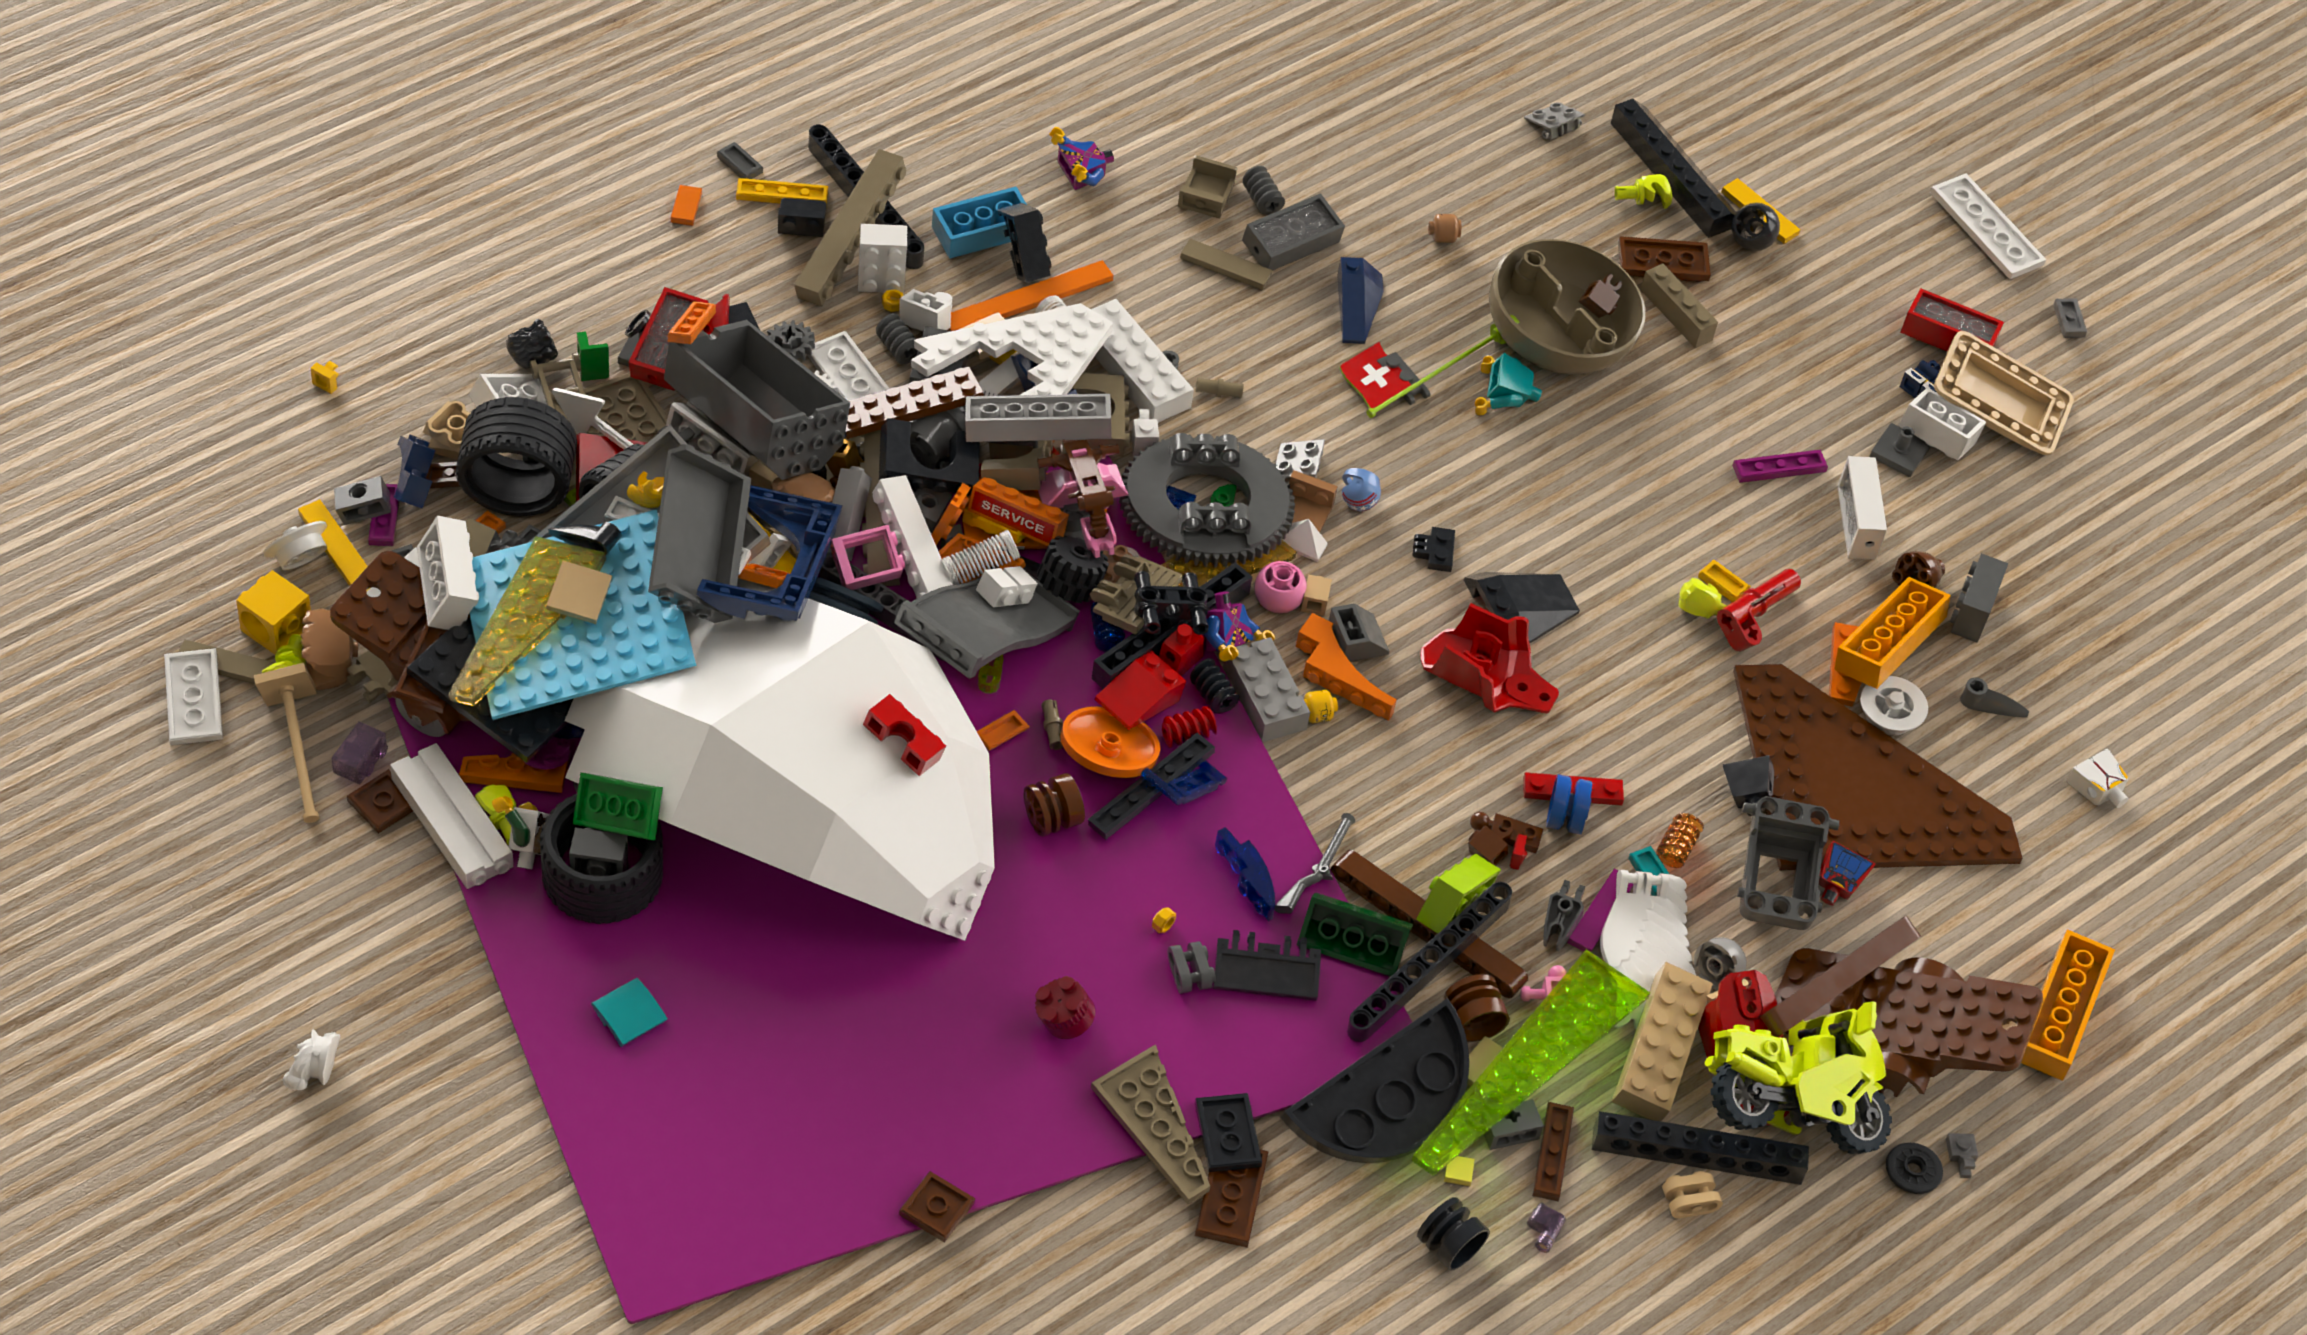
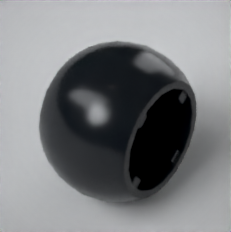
M1750 203L1737 211L1732 220L1731 231L1734 239L1742 248L1750 251H1761L1767 249L1776 241L1780 232V221L1771 207L1763 203ZM1763 225L1762 231L1755 234L1756 228ZM1745 231H1747L1748 234L1750 235V236H1747V238H1746V235H1745Z

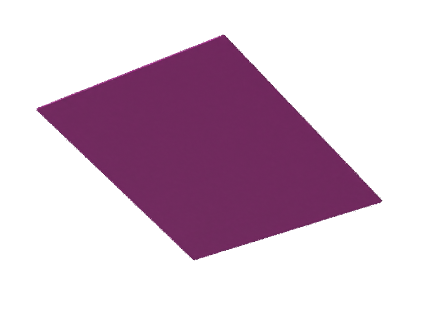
M1109 456L1099 461V463L1104 465L1113 464ZM1053 466L1048 467V471H1046V473H1049L1054 470H1060L1063 468L1057 466V468H1053ZM949 492V493L953 494L952 497H951L950 502L952 501V499H953V497L955 496L956 493ZM1119 497L1113 498L1114 505H1110L1107 508V514L1116 533L1117 542L1114 547L1117 545L1130 547L1140 557L1169 569L1162 554L1157 552L1158 546L1150 548V541L1142 542L1143 536L1137 537V530H1131V524H1127V518L1122 516L1123 511L1120 510ZM961 513L955 525L961 524L962 533L964 535ZM862 517L859 532L862 531V523H866V517ZM941 539L936 545L938 551L941 548ZM863 545L855 546L852 561H849V563L862 571L863 564H867V558H864ZM1018 549L1020 556L1041 564L1047 549ZM903 569L900 585L886 587L906 600L913 602L916 600V595L913 588L909 585L907 573ZM1093 600L1089 602L1082 601V603L1067 601L1080 611L1072 631L1065 630L1056 637L1036 646L1007 652L981 667L976 675L970 679L945 660L935 657L976 731L1013 710L1030 726L1024 732L990 751L987 749L990 764L995 868L965 940L923 926L813 883L661 819H658L661 824L663 833V879L659 892L654 897L652 903L648 904L647 908L642 909L637 915L619 922L608 924L588 923L577 920L572 916L570 917L564 911L559 910L558 906L554 905L551 898L547 896V891L543 886L541 855L535 854L533 869L517 867L520 851L511 849L513 854L512 868L503 874L487 879L481 885H475L468 889L454 871L629 1324H635L921 1230L915 1224L901 1217L899 1210L929 1171L975 1198L974 1205L967 1213L969 1214L1146 1156L1144 1151L1091 1089V1085L1095 1080L1155 1044L1159 1052L1158 1056L1161 1064L1165 1067L1166 1077L1170 1087L1173 1088L1185 1119L1188 1134L1194 1140L1201 1137L1195 1107L1196 1098L1248 1093L1253 1120L1288 1109L1412 1023L1403 1006L1367 1040L1363 1042L1352 1040L1347 1032L1350 1014L1385 983L1389 977L1321 954L1317 1001L1213 989L1214 982L1209 989L1200 990L1197 983H1192L1191 992L1181 994L1178 992L1168 961L1167 950L1169 946L1180 945L1183 952L1187 951L1188 943L1200 941L1202 946L1205 945L1207 947L1209 967L1214 968V971L1218 938L1229 939L1228 949H1231L1233 930H1239L1240 933L1238 950L1247 951V936L1249 932H1255L1254 952L1258 951V943L1281 945L1280 954L1282 955L1284 937L1291 936L1290 956H1299L1297 941L1312 895L1317 892L1348 903L1329 867L1333 880L1322 879L1305 888L1291 914L1278 913L1274 910L1273 907L1298 880L1314 873L1312 867L1320 863L1323 854L1240 699L1230 711L1220 714L1213 712L1217 724V734L1215 735L1212 730H1209L1210 737L1205 739L1215 746V753L1105 840L1088 825V819L1143 775L1130 778L1102 775L1077 763L1064 748L1060 750L1050 749L1048 734L1043 727L1045 719L1041 704L1045 700H1056L1059 718L1063 720V723L1066 717L1075 710L1085 707H1102L1094 700L1095 696L1103 690L1092 680L1094 660L1133 633L1102 620L1103 616L1093 612V608L1098 604ZM868 614L878 621L877 625L903 636L873 615ZM1204 634L1202 635L1204 637V656L1182 676L1186 680V684L1180 701L1144 721L1156 734L1160 743V753L1155 766L1179 747L1175 740H1172V748L1167 747L1161 729L1163 719L1166 716L1173 718V715L1177 713L1182 715L1184 711L1191 713L1193 709L1200 710L1203 706L1210 708L1190 680V674L1194 667L1201 661L1212 658L1215 660V665L1220 667V672L1225 674V679L1229 680L1214 651H1206ZM387 697L410 758L418 756V751L437 743L459 775L463 757L498 755L499 758H507L513 754L471 721L461 720L449 735L445 734L441 737L426 735L415 729L404 719L397 708L395 698ZM569 722L554 736L570 741L571 756L568 769L585 729ZM1068 773L1075 780L1081 793L1085 808V821L1068 829L1061 825L1058 832H1051L1049 835L1041 837L1034 830L1027 815L1023 796L1024 788L1030 784L1036 785L1039 781H1043L1048 785V780L1051 777ZM565 778L562 793L508 787L515 800L516 807L519 808V805L530 802L537 807L538 811L550 814L551 810L555 809L556 805L563 802L564 799L577 793L574 789L573 781ZM465 783L474 798L478 792L488 786ZM483 809V811L489 818L491 815ZM498 829L497 831L499 832V834L502 836V838H503L504 841L506 842V839H505L503 833L501 832L500 829ZM628 842V869H630L640 860L642 853L636 846ZM569 848L564 853L562 859L570 867ZM1170 908L1176 913V921L1165 933H1158L1152 928L1153 918L1161 909ZM1306 949V957L1309 958L1310 950ZM1187 962L1190 973H1193L1190 962ZM1064 976L1078 981L1095 1005V1018L1092 1025L1082 1035L1073 1039L1054 1037L1040 1020L1035 1009V994L1038 989L1054 979L1057 980ZM638 978L652 994L668 1019L620 1047L608 1025H603L591 1003ZM1396 991L1391 992L1392 994L1398 995ZM1373 1008L1376 1011H1382L1381 1008ZM1355 1024L1358 1027H1365L1363 1024Z

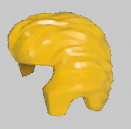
M643 471L637 477L638 486L631 484L628 487L627 496L641 507L657 508L661 505L664 477H655L652 480H647L648 473Z

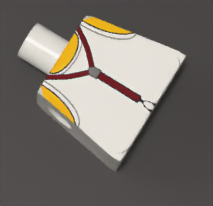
M2108 749L2073 767L2067 779L2068 784L2094 805L2099 806L2110 800L2117 808H2120L2129 799L2122 792L2128 781V776Z

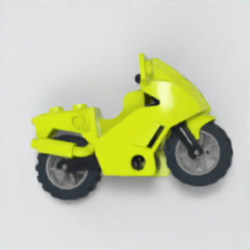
M1876 1002L1863 1003L1858 1010L1851 1009L1823 1015L1806 1022L1802 1020L1789 1029L1788 1043L1786 1038L1771 1036V1031L1755 1030V1032H1752L1750 1027L1746 1025H1734L1733 1029L1714 1032L1715 1056L1708 1057L1705 1061V1066L1708 1067L1709 1072L1715 1075L1712 1078L1713 1088H1711L1710 1093L1713 1095L1714 1101H1712V1104L1718 1110V1117L1724 1119L1725 1124L1729 1127L1735 1126L1734 1129L1736 1130L1754 1129L1765 1126L1768 1123L1794 1135L1799 1134L1802 1127L1827 1123L1826 1130L1828 1133H1831V1140L1833 1143H1837L1839 1145L1838 1148L1842 1151L1847 1150L1849 1154H1862L1880 1149V1145L1886 1143V1137L1891 1133L1889 1126L1892 1123V1116H1889V1111L1891 1110L1889 1104H1886L1884 1101L1886 1099L1885 1096L1878 1092V1090L1883 1089V1086L1877 1081L1886 1076L1882 1051L1872 1031L1875 1029L1877 1019ZM1788 1045L1794 1046L1792 1056H1790ZM1785 1111L1790 1112L1792 1121L1790 1125H1787L1784 1121Z

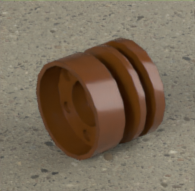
M1063 773L1051 777L1048 780V785L1043 781H1039L1036 785L1030 784L1024 788L1023 796L1026 812L1030 823L1039 836L1044 837L1051 832L1056 833L1060 830L1061 825L1068 829L1085 821L1083 799L1075 780L1070 774Z
M1484 974L1468 976L1451 985L1445 992L1444 999L1448 998L1456 1010L1466 1034L1467 1042L1481 1041L1485 1036L1491 1038L1503 1031L1509 1024L1510 1017L1503 1000H1501V994L1494 977Z

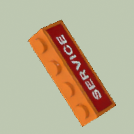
M983 477L973 486L968 511L1016 532L1020 531L1022 535L1046 546L1055 537H1064L1069 514L1062 512L1057 507L1044 504L1037 498L1028 497L1019 493L1014 488L1006 487L997 483L996 480Z

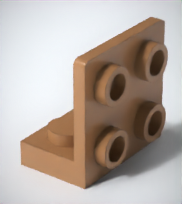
M1293 470L1289 481L1290 489L1293 490L1292 496L1295 497V513L1292 523L1309 519L1320 533L1334 506L1338 486Z

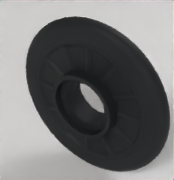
M1902 1143L1895 1146L1887 1155V1174L1900 1189L1909 1193L1924 1194L1933 1191L1940 1184L1943 1177L1942 1163L1938 1156L1928 1147L1918 1143ZM1908 1164H1917L1921 1172L1914 1173L1910 1171Z

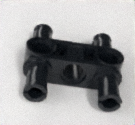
M1140 571L1134 575L1137 588L1134 611L1139 617L1143 618L1147 633L1153 634L1160 630L1159 619L1192 620L1195 634L1203 635L1208 632L1209 625L1206 619L1208 613V593L1204 589L1199 588L1195 573L1190 572L1182 576L1184 587L1151 586L1148 572Z

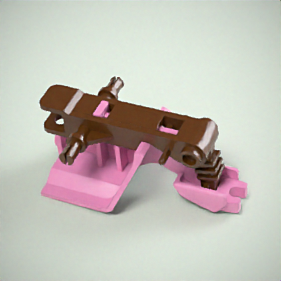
M1062 439L1060 446L1061 455L1053 453L1050 457L1037 458L1039 469L1049 466L1063 468L1051 471L1046 475V481H1042L1041 489L1038 490L1042 503L1057 508L1077 503L1079 511L1089 512V517L1080 519L1087 549L1092 551L1095 558L1100 557V551L1102 550L1108 551L1109 555H1114V545L1117 542L1116 533L1109 515L1105 514L1103 509L1114 505L1113 498L1128 496V491L1125 489L1117 465H1104L1099 463V461L1105 459L1108 455L1119 454L1118 444L1109 446L1101 444L1098 448L1091 449L1087 440Z

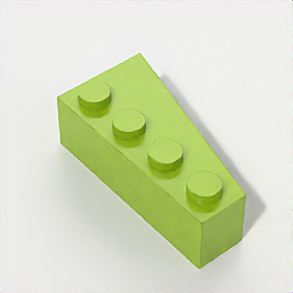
M1474 854L1468 859L1465 857L1459 865L1456 863L1451 870H1445L1440 877L1436 876L1429 886L1431 892L1416 920L1436 933L1441 932L1484 891L1494 884L1501 869L1478 854Z

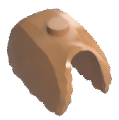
M811 472L784 480L777 477L771 484L772 490L830 503H832L835 488L829 481Z
M322 608L309 610L302 621V624L305 625L301 635L304 648L302 650V658L306 659V668L315 683L316 690L339 687L347 681V677L350 675L347 672V668L353 665V657H358V642H353L352 637L331 621L330 610Z

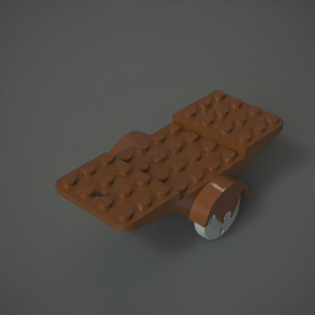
M384 551L369 564L332 605L330 618L338 628L381 659L398 682L426 624L427 615L420 567L393 551ZM377 588L381 594L378 597H370L367 595V589ZM397 684L386 695L388 698L393 697ZM396 698L397 708L404 719L415 729L429 736L441 737L445 734L449 735L461 720L470 721L449 704L446 705L442 714Z

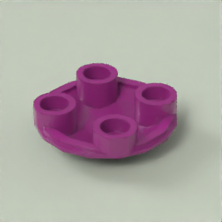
M553 737L527 763H524L533 768L543 770L563 766L571 756L570 741L565 738Z

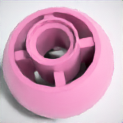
M1277 561L1269 563L1261 569L1255 580L1254 591L1260 605L1268 611L1279 614L1288 613L1295 610L1303 602L1307 582L1304 574L1297 566L1289 562Z

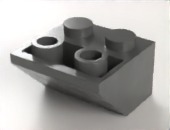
M1356 604L1331 608L1329 621L1334 623L1333 633L1340 648L1350 662L1389 655L1390 651L1373 613Z

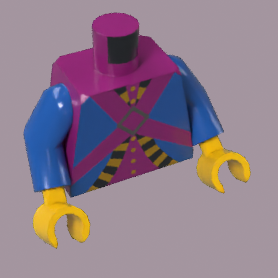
M1054 127L1049 136L1052 137V144L1059 145L1057 162L1074 190L1087 185L1096 186L1105 176L1106 164L1114 162L1112 151L1109 149L1100 152L1095 142L1072 141L1064 136L1065 133L1062 129Z
M1229 592L1215 594L1216 607L1208 610L1206 615L1209 625L1208 632L1204 634L1206 651H1220L1219 658L1222 661L1234 660L1239 655L1236 647L1254 640L1253 636L1256 637V641L1270 637L1272 640L1275 639L1271 631L1265 630L1262 633L1259 631L1260 627L1249 618L1242 603L1231 604Z

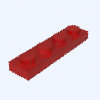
M1525 772L1523 776L1524 798L1550 800L1557 775ZM1570 776L1572 780L1570 793H1573L1576 782L1579 779L1592 781V804L1623 805V780Z

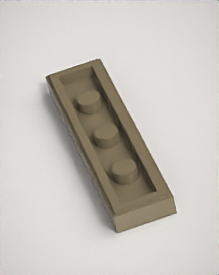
M1189 239L1180 256L1183 260L1261 290L1265 288L1273 271L1193 239Z
M184 639L178 651L187 652L216 648L218 675L255 684L254 675L261 674L263 669L275 663Z

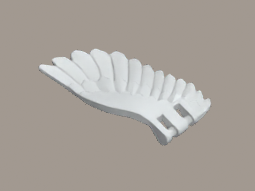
M1619 870L1617 873L1616 899L1602 929L1600 950L1616 986L1614 1027L1618 1029L1628 1024L1631 1019L1634 1021V1028L1637 1029L1654 977L1665 962L1696 975L1693 966L1690 964L1692 957L1687 949L1689 941L1685 937L1688 934L1687 928L1684 925L1687 922L1685 915L1687 912L1685 902L1687 900L1685 892L1687 885L1680 877L1661 873L1655 876L1650 872L1639 871L1633 874L1629 873L1628 870ZM1628 883H1633V893H1626ZM1652 885L1657 886V896H1650Z

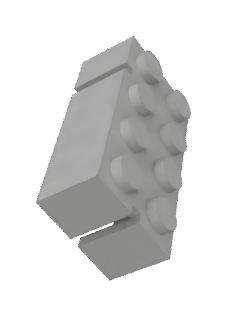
M1272 638L1252 642L1249 648L1247 644L1237 646L1239 655L1234 660L1224 661L1223 669L1235 688L1236 694L1239 695V699L1262 742L1307 730L1310 710L1302 695L1299 696V690Z

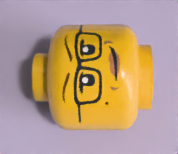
M1328 690L1312 691L1304 696V701L1310 710L1308 721L1310 723L1331 721L1334 712L1338 711L1337 699L1332 697Z

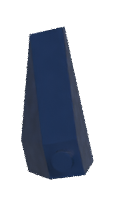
M1341 257L1337 281L1342 343L1365 344L1384 293L1383 276L1364 258Z

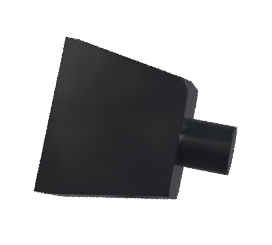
M1769 755L1723 764V769L1737 808H1743L1744 802L1753 804L1758 803L1765 796L1773 797L1774 766Z

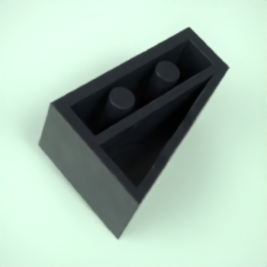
M1023 203L997 209L998 215L1004 217L1007 229L1003 230L1005 237L1009 236L1011 240L1012 250L1009 252L1017 279L1027 283L1051 276L1050 269L1052 264L1046 252L1048 243L1042 231L1043 216L1041 212Z

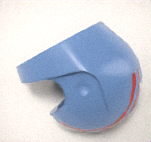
M1350 468L1344 472L1342 480L1347 486L1342 489V497L1347 506L1358 512L1368 511L1379 502L1381 496L1380 480L1377 475L1360 468Z

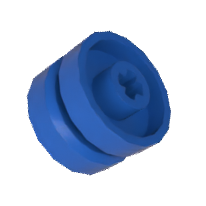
M1557 774L1550 799L1546 828L1559 830L1563 826L1565 816H1568L1567 831L1581 835L1589 814L1592 781L1579 779L1575 784L1573 793H1570L1572 785L1570 776Z

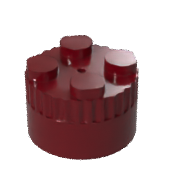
M1064 976L1057 980L1054 979L1047 985L1040 987L1035 994L1036 1013L1054 1037L1073 1039L1082 1035L1092 1025L1095 1018V1005L1081 984L1073 978Z

